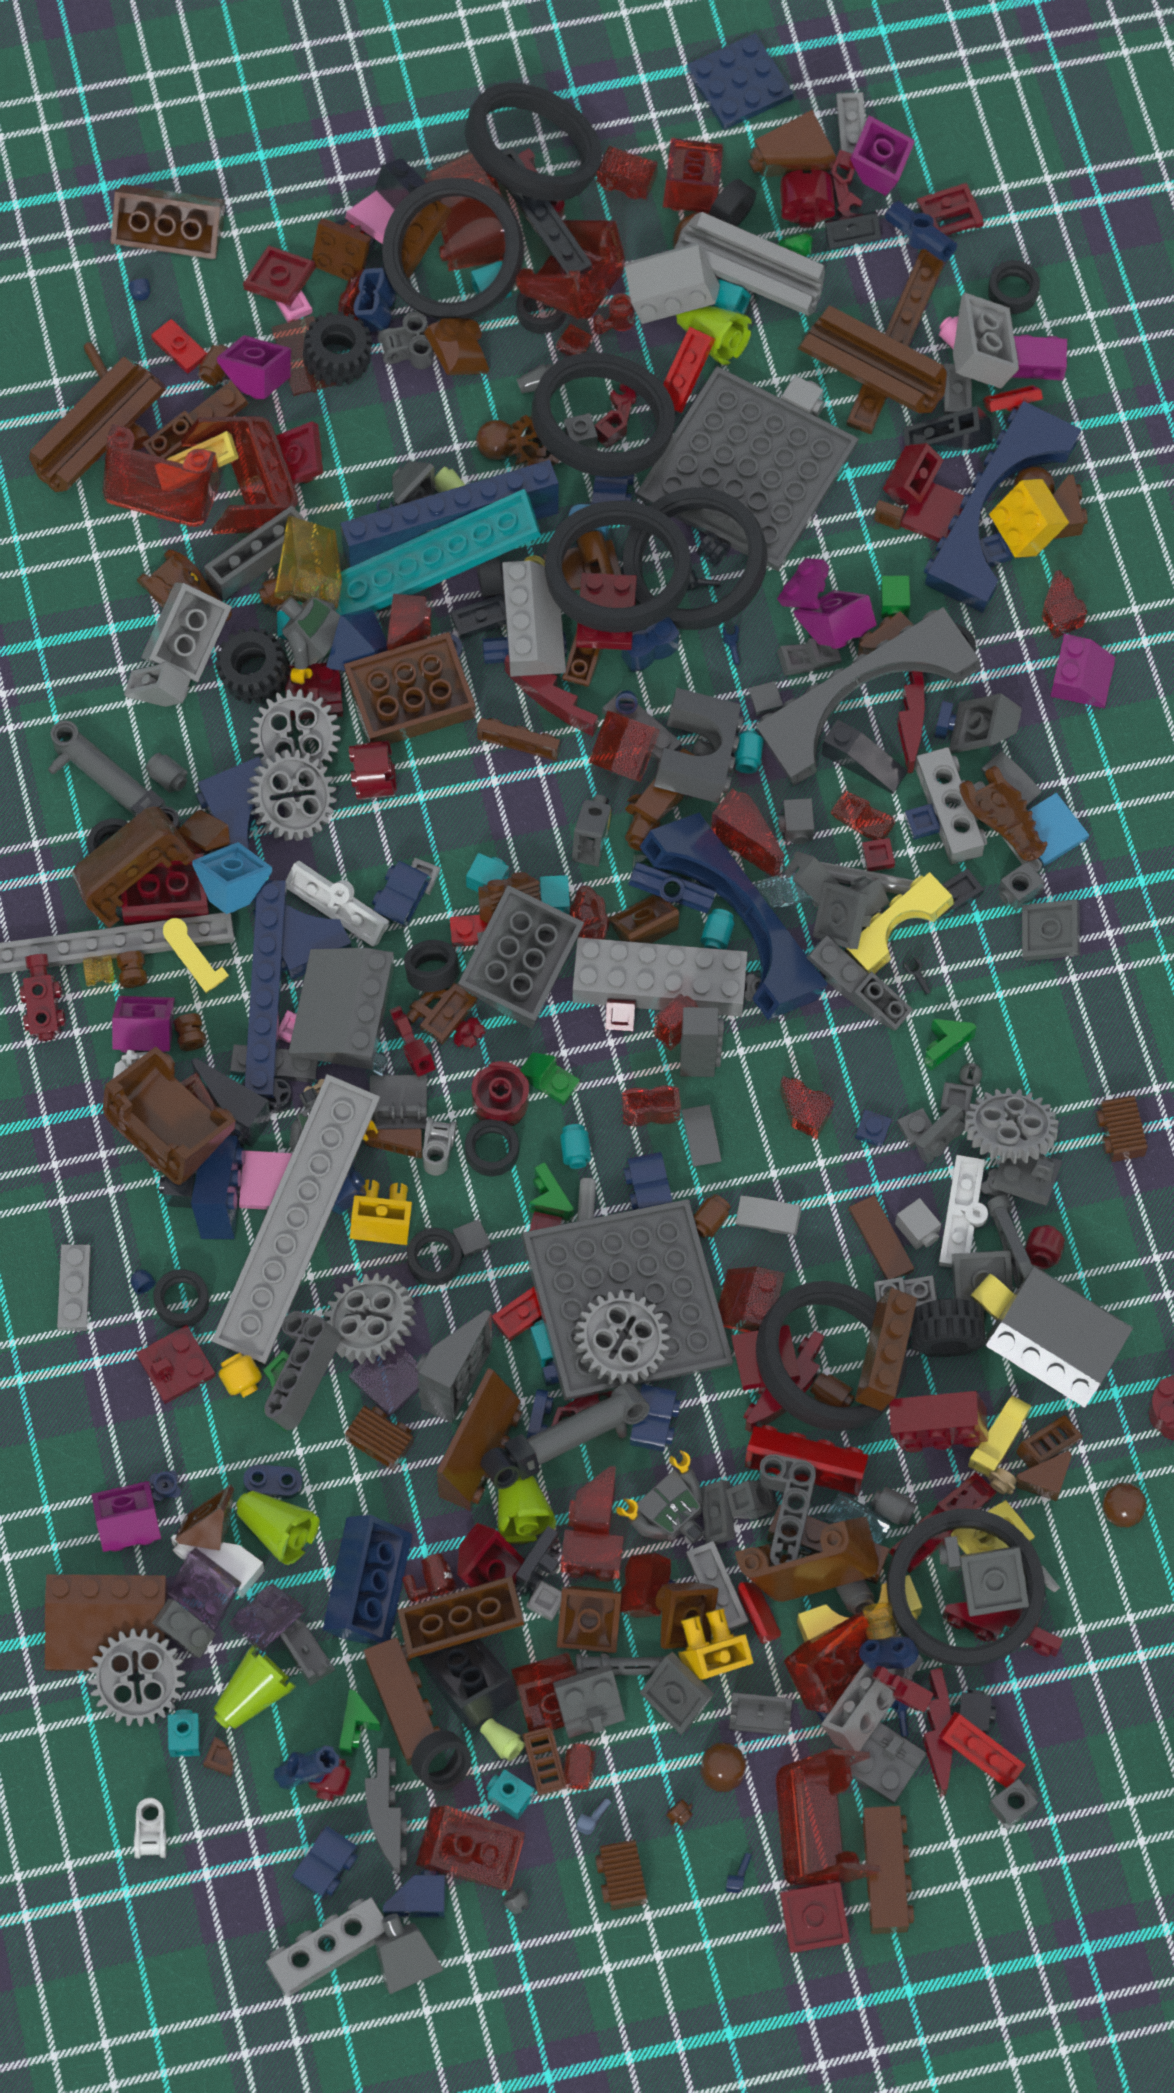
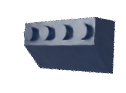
M373 1515L346 1518L323 1623V1631L344 1640L378 1645L390 1640L412 1533Z

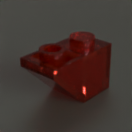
M1061 570L1055 571L1042 612V619L1054 639L1084 626L1087 614L1084 602L1081 599H1077L1071 580L1068 577L1065 578Z
M783 1076L780 1083V1094L791 1127L817 1140L833 1112L834 1101L822 1091L815 1092L807 1088L802 1081L796 1078L789 1079Z

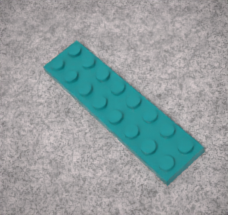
M523 489L330 576L326 580L338 614L344 615L366 608L373 609L375 612L542 536L529 495Z

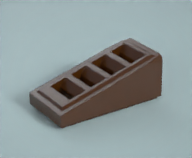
M420 1128L377 1129V1134L374 1130H368L365 1133L369 1139L368 1141L364 1140L366 1146L422 1158V1132Z
M1063 1415L1022 1441L1017 1449V1454L1030 1469L1064 1453L1079 1442L1083 1436L1066 1415ZM1060 1427L1069 1439L1065 1440L1057 1429ZM1048 1435H1051L1059 1445L1056 1446ZM1040 1441L1048 1449V1452L1039 1444Z
M552 1727L523 1734L524 1747L538 1796L567 1789ZM548 1740V1744L532 1748V1743ZM551 1751L552 1756L535 1760L534 1755ZM554 1763L555 1768L538 1772V1767ZM555 1775L558 1777L556 1781L541 1784L540 1779Z

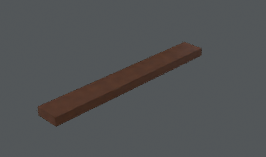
M921 249L885 335L908 347L910 346L946 261L943 262L926 249ZM863 384L848 417L846 426L872 435L888 397Z

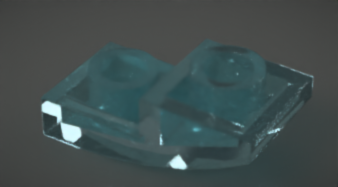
M841 1491L838 1492L825 1514V1519L832 1523L867 1516L873 1541L879 1545L891 1525L868 1507Z

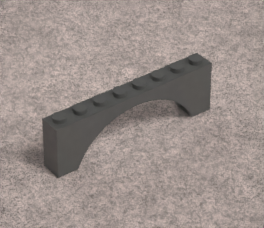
M944 607L938 611L932 610L916 625H908L903 628L897 637L892 640L882 641L873 652L868 655L862 654L858 656L852 665L846 669H838L822 684L812 685L803 696L798 699H790L779 711L763 716L759 723L756 724L757 732L763 737L765 745L791 784L795 786L817 772L816 754L822 729L836 706L856 688L880 676L903 671L933 673L959 683L981 669L980 660Z

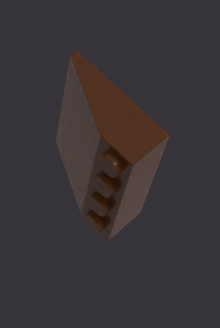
M450 632L344 664L367 743L389 740L390 744L464 722L476 716V705Z
M487 1369L437 1469L438 1497L471 1511L474 1503L479 1504L486 1490L482 1486L488 1476L480 1466L482 1457L486 1452L494 1448H503L506 1451L504 1443L511 1440L508 1434L512 1426L518 1427L523 1416V1412L520 1411L521 1400L492 1369Z
M46 1574L45 1671H89V1668L98 1667V1663L92 1658L93 1656L102 1657L104 1655L99 1646L103 1645L110 1648L108 1638L112 1637L117 1642L120 1641L119 1632L121 1631L129 1638L131 1629H135L140 1637L143 1630L148 1629V1638H152L158 1632V1642L162 1643L166 1640V1634L152 1624L168 1600L166 1575ZM134 1650L133 1660L135 1672H139L138 1652ZM148 1652L143 1658L145 1667L153 1670L158 1666L159 1659L155 1653ZM118 1655L113 1662L116 1671H126L129 1667L128 1659L123 1655Z

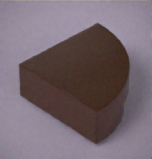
M214 1737L203 1765L206 1768L232 1777L234 1770L232 1754L222 1740Z

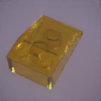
M288 516L274 597L286 600L291 596L296 602L302 603L314 597L333 603L335 609H337L342 577L335 530Z

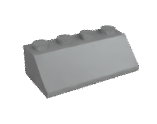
M532 561L502 562L510 677L566 673L561 609L550 594L545 575V566Z

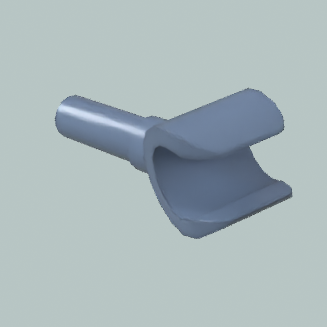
M605 1798L591 1817L581 1814L576 1830L586 1835L592 1834L597 1820L611 1804V1801Z

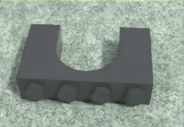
M676 688L667 726L703 736L713 745L716 752L706 756H694L664 748L658 764L654 786L719 803L722 792L727 794L731 783V777L727 776V772L732 773L735 763V757L731 756V752L736 753L740 737L735 736V732L740 733L744 717L739 716L741 704Z

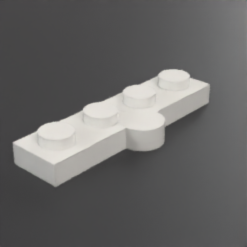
M297 861L293 864L286 879L289 891L331 919H340L344 928L374 947L379 944L390 921L354 898V888L350 882L340 880L333 884L302 862Z
M956 1156L939 1266L952 1268L951 1254L969 1253L971 1251L974 1228L981 1227L986 1223L988 1210L986 1206L978 1202L985 1163L984 1159Z

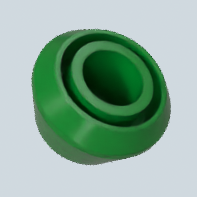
M801 233L779 240L778 245L807 258V255L811 254L813 238L808 233Z

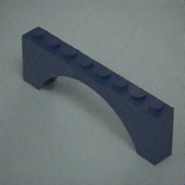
M1023 401L1019 410L1013 409L1007 422L1010 424L1008 430L1002 429L995 443L999 446L995 452H989L984 462V466H986L984 473L978 472L972 484V487L975 489L971 495L968 493L965 495L960 505V508L963 509L960 516L954 515L948 526V530L951 532L947 538H941L936 548V551L939 552L936 559L930 558L924 569V573L927 574L925 585L981 613H984L999 581L986 562L979 539V518L986 501L1005 480L1025 468L1046 463H1067L1078 443L1082 430Z
M550 460L341 522L342 550L348 568L353 567L408 542L426 531L452 522L523 489L529 495L536 520L558 514L559 483Z
M259 757L197 782L199 793L195 794L200 808L202 810L206 808L210 815L225 822L229 827L230 844L220 847V849L239 842L249 850L250 831L256 815L250 812L256 806L247 802L254 798V794L247 792V789L255 787V784L249 779L253 776H259L254 769L259 766L263 767ZM256 894V896L254 897V899L252 900V903H253V905H254V907H255V910L252 911V912H253V915H254V918H255V913H256V897H257V894ZM286 904L282 973L287 972L290 980L305 975L310 949L352 948L351 941L340 919L311 916Z
M696 813L650 830L640 848L655 868L686 875L716 890V893L734 908L747 925L756 943L761 964L759 985L752 999L767 1020L815 1002L827 987V982L815 966L806 958V954L702 815Z

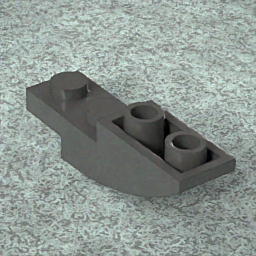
M827 935L820 940L806 957L825 975L824 980L835 990L888 1028L895 1031L912 1012L913 1009L872 971L867 973Z
M377 1748V1778H365L368 1815L373 1835L385 1861L394 1874H401V1865H407V1847H401V1835H407V1817H402L401 1808H390V1806H395L396 1789L395 1787H390V1776H396V1758H390L389 1748Z

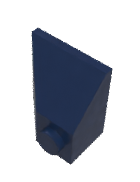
M366 608L340 615L326 667L345 671L344 664L388 651L389 644L373 609Z

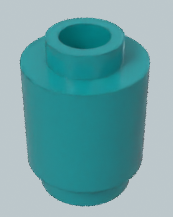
M746 730L737 735L740 738L736 753H734V764L737 771L752 774L757 772L758 767L761 765L764 739L758 732Z
M723 909L712 910V913L707 917L700 939L704 948L727 949L735 925L732 913Z
M571 1124L563 1127L562 1134L560 1135L563 1163L569 1165L572 1169L585 1167L586 1163L592 1159L589 1134L585 1131V1126Z

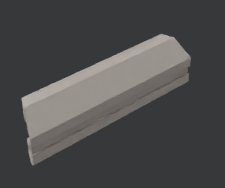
M703 212L696 214L682 229L675 249L699 242L716 276L809 316L815 312L823 288L824 265Z

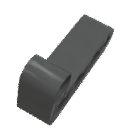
M300 1311L289 1313L282 1323L283 1332L296 1343L264 1407L266 1416L285 1430H292L301 1422L341 1339L339 1331L323 1318Z
M771 1454L764 1457L760 1463V1482L765 1488L784 1492L770 1553V1567L781 1564L779 1561L782 1559L783 1549L788 1550L786 1562L799 1558L815 1487V1469L811 1463ZM769 1468H776L781 1473L776 1476H770L765 1471ZM798 1474H805L809 1477V1480L799 1482L794 1477ZM793 1501H798L803 1505V1507L801 1509L794 1510L791 1509L788 1506V1504ZM785 1529H793L797 1532V1535L786 1537L782 1532Z

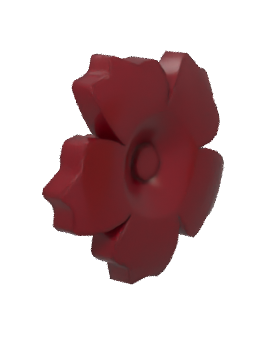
M471 1017L467 1022L462 1021L455 1029L457 1032L454 1035L455 1045L460 1047L463 1044L465 1047L473 1048V1046L477 1045L476 1038H481L486 1033V1028L484 1025H481L477 1017Z

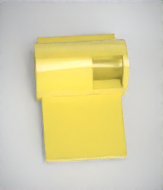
M1006 1500L987 1511L1012 1523L1029 1541L1034 1539V1534ZM954 1529L951 1533L952 1537L957 1536L958 1545L965 1554L1008 1548L997 1537L980 1530Z

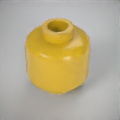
M240 1352L221 1363L222 1369H220L218 1375L230 1395L241 1393L244 1398L258 1390L256 1384L262 1379V1374L251 1356H242Z

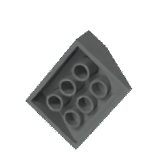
M508 885L458 985L505 1016L533 1029L582 931L584 922Z
M370 948L310 949L288 1055L373 1070L394 970V952Z
M1033 1266L987 1334L986 1346L1085 1408L1104 1380L1133 1327L1038 1267Z
M485 1310L433 1346L428 1355H422L416 1368L419 1371L417 1379L419 1380L418 1388L420 1392L418 1397L421 1401V1409L453 1423L492 1351V1317L490 1311Z

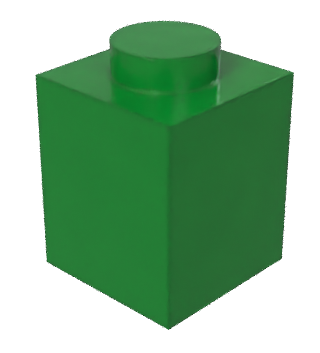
M909 576L881 577V618L893 617L900 611L906 618L909 617Z

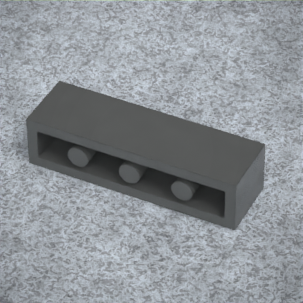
M290 506L205 565L208 584L224 601L310 541L309 524L293 506Z
M683 1007L680 1076L714 1077L715 1067H720L724 1018H718V1008Z

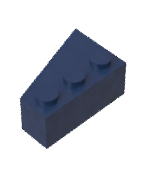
M228 1136L197 1169L191 1205L201 1239H235L239 1187L241 1185V1165L245 1163V1149L240 1147L238 1136Z

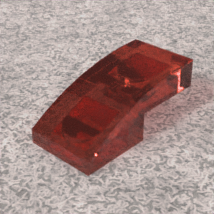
M844 791L831 811V815L873 841L885 839L896 823L893 816L870 807L868 800Z

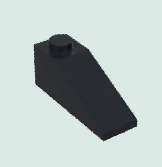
M978 406L903 427L905 446L927 443L936 452L970 450L993 443L991 419Z
M838 719L823 740V756L893 795L908 773L903 766L862 732Z

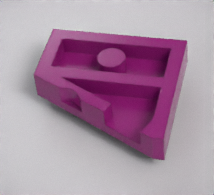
M805 558L778 596L777 600L785 607L818 610L821 603L817 597L818 593L824 591L825 579L830 568L823 559Z

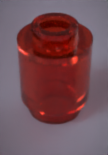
M573 1744L572 1748L566 1749L563 1779L566 1780L565 1786L567 1788L576 1790L589 1789L590 1783L593 1782L596 1752L590 1750L591 1746Z

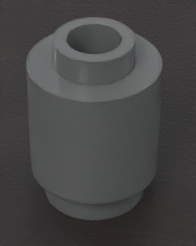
M156 753L148 761L146 770L149 772V776L169 793L178 792L186 785L187 771L168 755Z
M885 1487L883 1491L877 1490L871 1502V1506L875 1507L874 1514L898 1525L900 1523L908 1525L917 1505L911 1502L910 1497L888 1487Z
M865 1579L836 1587L847 1610L855 1616H864L874 1608V1595Z

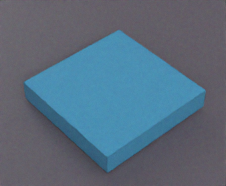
M1057 793L1029 809L1033 812L1032 819L1036 821L1034 829L1038 832L1040 840L1042 842L1047 841L1048 843L1044 853L1038 858L1043 867L1089 838L1088 832Z

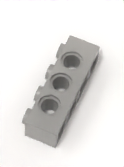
M949 747L918 755L916 757L915 770L928 804L933 806L940 826L939 835L950 865L981 857L984 845H987V839L984 830L979 829L976 820L978 818L967 808L961 796L959 785L965 782V780H960L958 774L960 766L957 757L951 755ZM945 778L949 781V783L942 784L939 783L937 779ZM953 802L956 803L958 807L950 808L946 805V803ZM964 827L967 829V832L960 833L955 828Z
M889 1631L884 1635V1637H901ZM918 1655L916 1662L905 1669H888V1672L910 1680L923 1659ZM865 1664L821 1724L835 1745L858 1754L896 1700L892 1697L894 1692L873 1679L872 1675L875 1669H870Z
M363 1898L355 1901L348 1907L349 1911L340 1917L337 1914L330 1916L322 1922V1928L313 1933L311 1930L302 1933L295 1939L297 1943L287 1949L285 1946H282L269 1955L271 1959L266 1961L267 1967L286 1998L375 1945V1939L386 1934L381 1923L384 1917L372 1898L366 1901ZM358 1923L362 1930L358 1935L350 1936L345 1932L347 1925ZM324 1939H332L336 1945L333 1950L324 1952L319 1949L320 1942ZM298 1955H306L310 1959L309 1963L303 1968H297L292 1964L293 1959Z

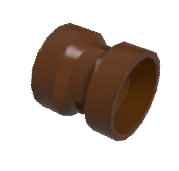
M127 951L116 957L117 966L121 969L119 975L120 986L136 988L148 982L147 972L143 970L145 964L144 953L140 951Z
M185 1014L173 1021L175 1031L180 1036L178 1038L180 1050L193 1051L207 1044L205 1033L201 1031L203 1024L199 1014Z

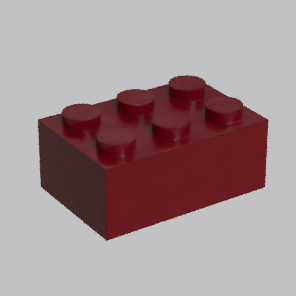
M195 854V856H196L195 859H198V858H200V857H203L204 855H203V854ZM179 860L171 861L172 865L169 868L160 862L121 894V900L124 903L122 905V914L125 926L166 921L172 918L181 919L209 915L208 897L195 872L193 860L186 866Z
M977 1391L896 1398L889 1403L891 1434L902 1450L905 1449L906 1452H920L925 1447L945 1450L950 1449L951 1445L963 1444L965 1447H976L981 1444L980 1442H988L987 1408Z

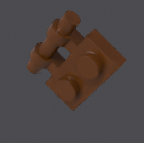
M454 983L448 991L443 989L435 992H424L418 1001L414 1000L409 1006L410 1011L406 1016L411 1024H414L418 1017L424 1018V1021L420 1024V1029L443 1045L476 1005L477 998ZM434 998H438L440 1001L433 1010L427 1007Z

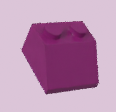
M868 116L850 157L862 183L887 196L899 181L915 140Z
M243 335L217 357L218 364L241 393L251 395L255 399H265L291 377V348Z
M833 590L818 598L821 603L818 610L799 608L793 611L796 619L819 645L831 646L832 649L844 647L850 639L862 637L867 633V630L877 626L869 595Z
M1064 634L1050 697L1105 708L1116 657L1091 639Z
M118 996L112 1017V1049L120 1050L124 1053H127V1050H133L134 1052L136 1050H144L149 1052L154 1047H157L162 1052L170 1051L175 998Z
M149 1481L91 1494L103 1552L120 1551L127 1546L136 1544L147 1545L161 1539Z

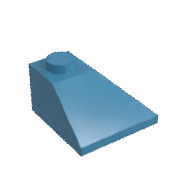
M239 842L193 860V867L209 901L225 914L248 906L272 873V867Z

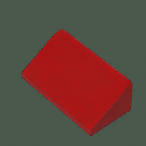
M739 1583L738 1596L760 1643L765 1644L779 1638L781 1632L761 1589L755 1583Z

